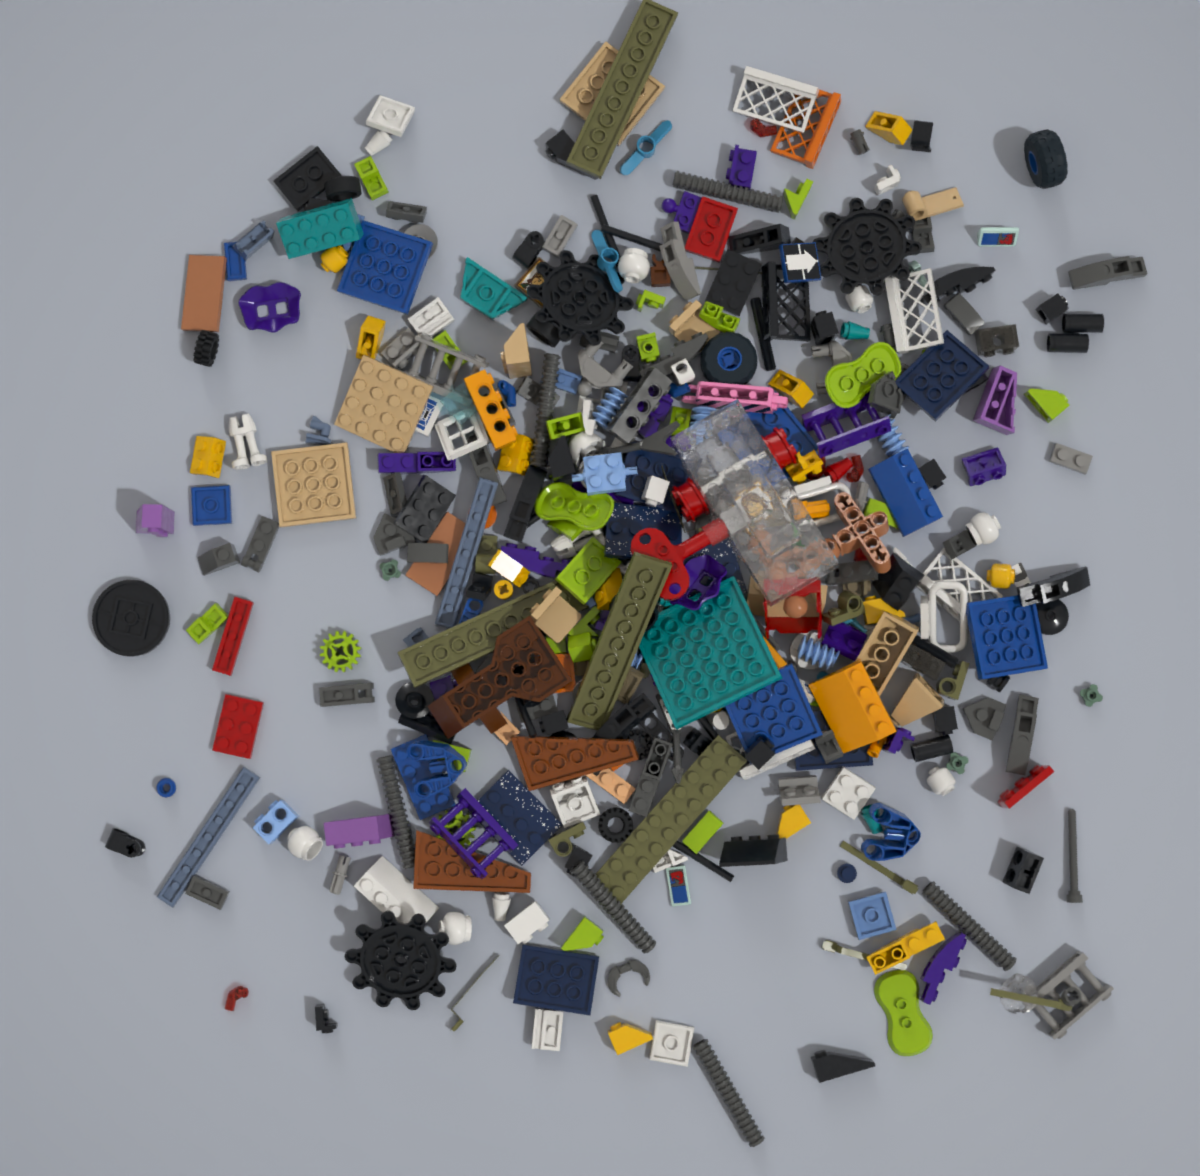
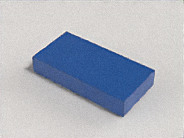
M237 242L224 243L225 257L227 258V280H247L246 261L232 247Z

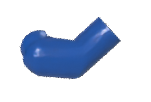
M505 380L499 381L497 387L507 397V406L515 407V388Z
M671 383L668 394L676 398L690 392V387L687 383L680 386Z

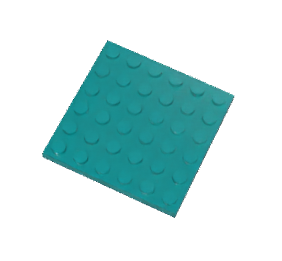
M734 576L722 581L719 594L714 598L704 601L698 610H691L676 604L659 612L657 621L644 633L639 645L676 729L782 679L781 673ZM698 593L689 599L697 601L702 594Z

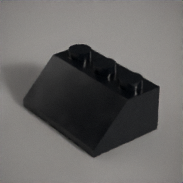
M779 834L767 835L766 839H761L760 835L749 836L748 840H742V836L731 837V841L724 842L719 867L769 865L788 861L786 837L779 838Z

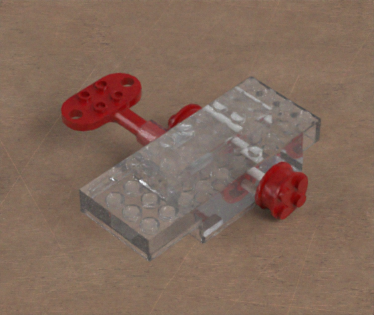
M738 399L670 438L673 448L681 459L682 467L688 475L686 483L679 487H672L673 491L671 493L677 506L681 505L682 515L686 522L691 521L694 523L696 522L695 519L704 513L706 515L711 513L714 520L701 527V532L679 545L671 544L667 536L656 528H646L634 535L631 541L632 555L634 552L672 563V568L659 597L661 599L673 601L681 598L687 592L690 582L687 569L683 564L684 560L709 544L713 547L727 539L739 561H743L770 607L839 567V561L782 471V468L790 463L792 465L797 463L796 449L792 444H788L786 440L787 435L782 428L778 429L775 427L772 429V433L765 437L760 436ZM649 535L651 541L648 544H642L640 542L641 536ZM677 584L681 590L677 594H672L669 591L670 586Z

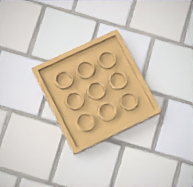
M605 42L560 98L562 104L585 121L617 56L618 50L608 42ZM651 75L645 84L617 146L622 144L665 89V86Z
M363 355L334 425L394 453H406L434 386L374 358Z
M347 442L271 451L280 528L356 519Z

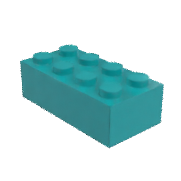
M352 198L282 217L276 222L288 259L357 241L364 235Z

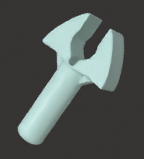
M916 260L908 263L910 273L921 271V265ZM921 275L918 279L920 285L925 287L928 281L924 275Z

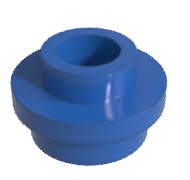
M169 778L161 779L156 786L157 793L165 798L171 797L176 791L175 782ZM165 784L170 786L169 791L164 790Z

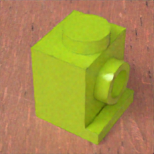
M655 332L636 336L641 362L645 361L647 364L656 362L657 358H660ZM645 346H652V350L647 351Z

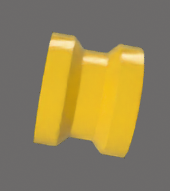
M500 580L495 584L494 593L499 599L507 600L513 595V586L509 581Z

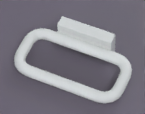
M830 476L789 487L791 495L785 497L779 506L784 527L789 532L800 533L841 520L836 513L800 525H792L788 516L787 506L790 503L836 489L846 492L851 496L848 486L841 482L832 483Z
M956 581L936 582L929 589L928 596H921V639H929V642L948 653L960 652L966 647L968 641V621L966 616L968 593L963 584ZM940 589H957L960 593V642L957 645H940L937 643L936 593Z

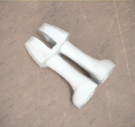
M249 413L242 415L244 427L241 428L237 416L230 417L229 433L231 437H234L238 454L237 459L231 464L234 470L250 468L243 437H246L249 446L251 465L256 467L267 463V456L261 454L257 448L254 436L257 429Z
M603 528L595 531L583 530L574 541L561 534L551 542V546L556 551L559 560L576 556L577 552L592 537L604 546L605 531ZM588 534H591L590 536H588V537H586V538H584V539H581V540L577 541L578 539H580V538H582V537H584V536H586V535H588Z

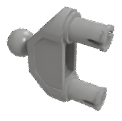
M602 341L597 346L588 344L585 349L578 352L581 375L587 379L586 382L583 381L577 386L578 394L583 397L591 393L592 385L598 388L621 387L624 382L623 379L633 368L631 364L623 360L616 371L610 373L596 362L593 356L604 344Z
M830 341L825 345L811 346L812 358L829 355L832 367L837 364L853 361L852 354L836 341ZM825 382L816 383L817 395L828 393Z

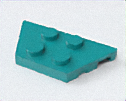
M466 258L461 300L491 320L528 300V297L470 258Z

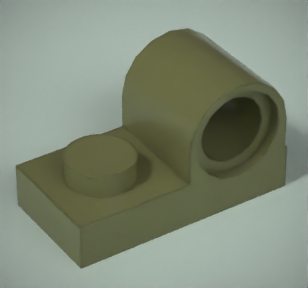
M482 535L476 554L475 572L495 575L496 571L488 566V564L497 552L498 536Z
M850 591L841 592L837 599L838 608H831L828 612L823 613L822 620L834 626L865 614L862 598Z
M959 661L952 671V675H955L954 679L949 677L940 679L936 684L937 692L949 699L958 700L970 663ZM945 681L951 685L949 692H945L942 689V684Z
M582 821L548 839L555 853L561 857L568 856L572 851L570 837L573 836L576 839L585 834L583 830L586 829V826ZM566 842L569 845L568 851L560 852L558 844Z

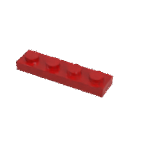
M234 597L212 671L232 676L254 602Z

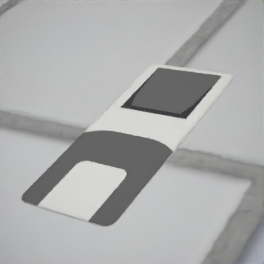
M1022 563L1012 566V569H1015L1014 584L1016 587L1031 584Z

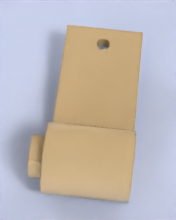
M956 187L925 197H921L918 191H908L902 198L908 215L913 216L915 221L964 207Z

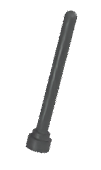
M1070 809L1068 811L1070 891H1068L1066 896L1067 903H1083L1082 895L1078 891L1076 811Z

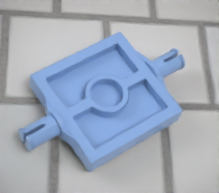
M619 452L583 457V473L571 475L572 482L584 481L589 496L626 491V475L638 474L637 466L625 468L622 462V454Z

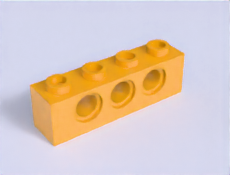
M484 369L464 378V383L494 450L497 451L515 443L518 433L515 426H510L508 419H510V415L507 409H503L500 404L503 400L499 391H495L492 386L495 382L491 373L487 374ZM481 388H487L490 393L488 396L483 397L478 391ZM489 405H494L497 408V412L489 414L486 408ZM496 423H503L505 429L502 432L496 431L494 428Z

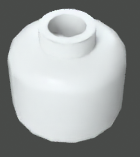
M857 285L851 294H846L845 296L853 312L861 314L872 307L873 297L865 285Z
M937 766L928 772L930 776L927 778V783L936 795L941 794L945 796L955 789L956 780L946 767L939 769Z

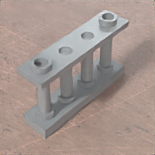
M425 333L416 335L415 340L421 343L412 368L402 372L434 386L432 392L472 407L474 403L467 387L465 386L464 390L460 392L455 390L453 385L463 359L473 363L470 375L479 372L481 367L486 368L489 366V363L485 361L486 358L476 354L471 356L432 340L433 337ZM429 345L437 348L438 352L430 374L425 378L420 376L418 371ZM447 352L456 356L447 382L442 385L437 382L436 377L444 355Z
M1081 951L1076 952L1027 994L1028 996L1039 998L1050 995L1054 1001H1058L1061 999V996L1056 992V986L1060 982L1065 983L1068 988H1077L1081 993L1080 1002L1082 1005L1074 1012L1072 1010H1062L1067 1016L1064 1021L1058 1024L1043 1005L1021 1001L1026 1008L1030 1009L1032 1007L1039 1012L1053 1029L1048 1035L1054 1040L1062 1038L1070 1026L1098 1002L1108 999L1111 996V991L1114 990L1109 984L1104 986L1100 984L1085 966V961L1088 957ZM1074 970H1079L1097 991L1089 999L1070 978V974Z

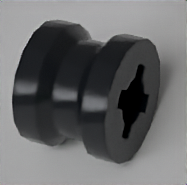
M1010 676L988 678L986 684L994 686L996 691L1001 692L1008 683Z

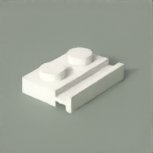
M437 297L409 317L408 321L418 335L425 333L434 336L455 321V319L439 297Z
M535 1008L531 1049L560 1051L563 1022L562 1011Z

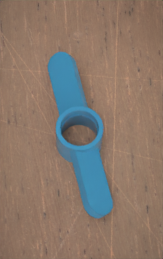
M670 121L662 122L650 136L645 135L638 139L637 149L620 166L621 174L629 175L644 158H650L654 155L656 145L672 129ZM643 142H649L652 144L653 149L649 152H643L639 145Z
M594 230L591 237L599 255L597 265L601 270L607 272L612 288L619 293L623 290L615 269L619 260V254L615 249L607 246L603 233L600 230ZM603 257L611 259L612 262L606 261Z

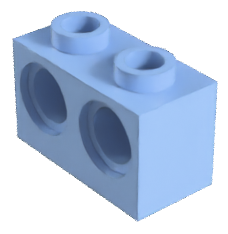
M275 800L268 807L270 811L265 816L261 814L254 821L256 825L253 829L268 844H272L299 817L284 800L279 802ZM280 808L286 811L284 819H280L277 816V811ZM266 822L272 825L270 833L265 832L263 829Z

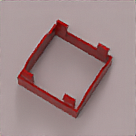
M764 580L763 610L765 612L766 638L769 639V630H777L779 633H808L811 630H818V639H820L822 636L821 580ZM768 593H774L778 597H806L810 593H817L816 609L819 612V617H800L796 619L791 617H768Z

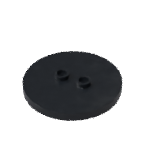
M123 580L109 586L98 597L92 613L93 629L100 643L111 652L128 657L144 655L154 650L164 640L170 625L169 606L164 596L154 586L139 580Z

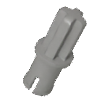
M858 482L855 499H853L862 513L864 512L865 504H867L866 498L869 484L866 482Z
M339 855L335 872H332L334 876L329 892L337 895L341 893L345 877L348 876L346 873L351 858Z

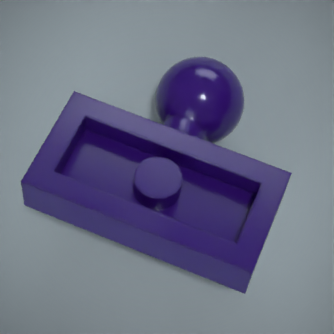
M684 191L679 205H676L673 199L667 198L663 200L661 207L665 213L676 212L673 221L679 222L681 232L689 234L702 197Z

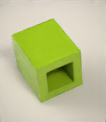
M591 632L568 636V651L573 663L590 660L597 645V640L593 639Z

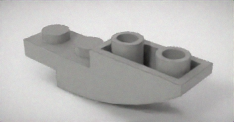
M673 221L660 228L664 244L659 247L674 285L685 300H690L700 295L701 292L693 259L687 258L679 222Z

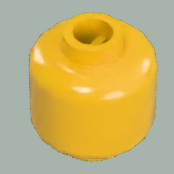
M341 245L328 248L320 255L321 266L327 272L337 273L347 264L349 254Z
M995 563L992 565L991 570H987V581H990L993 588L1008 589L1011 584L1015 583V569H1012L1010 564Z

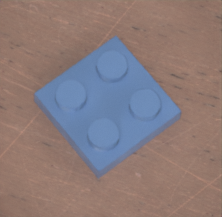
M886 892L848 901L858 940L897 930Z

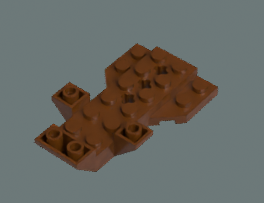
M529 615L497 636L490 665L478 673L474 672L469 663L451 671L458 686L439 697L427 707L448 739L479 718L492 734L508 724L498 709L499 705L512 697L541 702L572 682V679ZM532 654L540 655V659H538L540 662L538 664L530 662L529 659H531L530 656ZM516 664L518 666L523 665L524 667L521 675L519 673L515 674L513 671ZM499 675L507 677L506 685L497 683Z

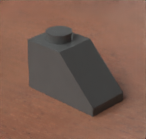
M231 543L211 549L197 557L204 576L240 563L235 546Z

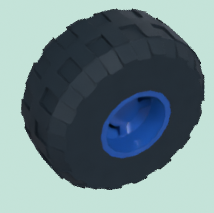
M1048 129L1030 134L1024 143L1026 166L1033 183L1042 189L1060 185L1067 178L1068 174L1067 157L1060 137L1056 132Z
M732 332L720 333L710 339L704 346L700 358L701 370L708 382L746 385L754 376L758 363L756 350L751 341L739 333Z

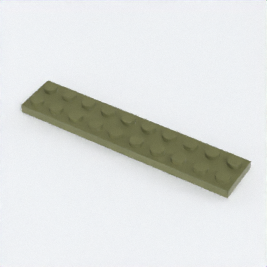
M651 0L642 1L566 164L599 179L602 178L676 21L678 12Z
M637 552L633 553L566 718L568 723L599 730L609 719L672 568L671 562Z
M555 580L405 648L397 654L413 687L416 688L494 652L497 636L529 615L531 616L530 610L536 603L540 605L544 601L542 597L549 589L553 591L555 587H558L562 591L560 596L578 612L587 609L589 606L587 604L583 605Z
M718 735L682 775L680 784H674L647 817L644 818L596 873V878H600L601 883L605 884L604 887H608L609 891L613 893L612 896H616V900H619L622 904L748 760Z

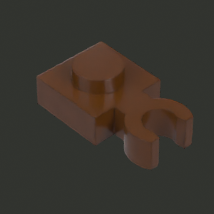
M653 254L652 264L655 267H650L651 287L670 286V275L666 266H664L663 257L661 261H657L655 254Z

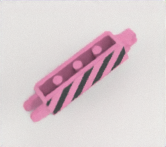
M704 381L698 382L697 385H689L690 392L696 393V396H682L681 400L684 403L696 404L697 406L702 405L723 410L773 414V411H777V408H787L788 398L779 396V393H775L774 389L770 387Z

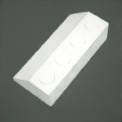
M384 856L354 885L382 913L387 910L392 911L397 921L401 923L410 922L411 918L417 913L423 914L427 922L439 909L420 889H413V883Z

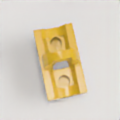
M815 450L804 456L797 452V463L785 467L791 479L798 484H802L806 481L805 475L809 472L818 474L822 471L821 465L823 462Z

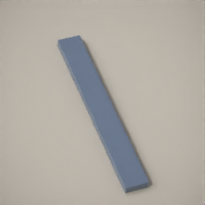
M479 478L435 621L436 625L446 628H452L455 625L497 490V482Z
M246 767L242 768L157 898L172 908L176 905L193 876L196 875L261 777Z

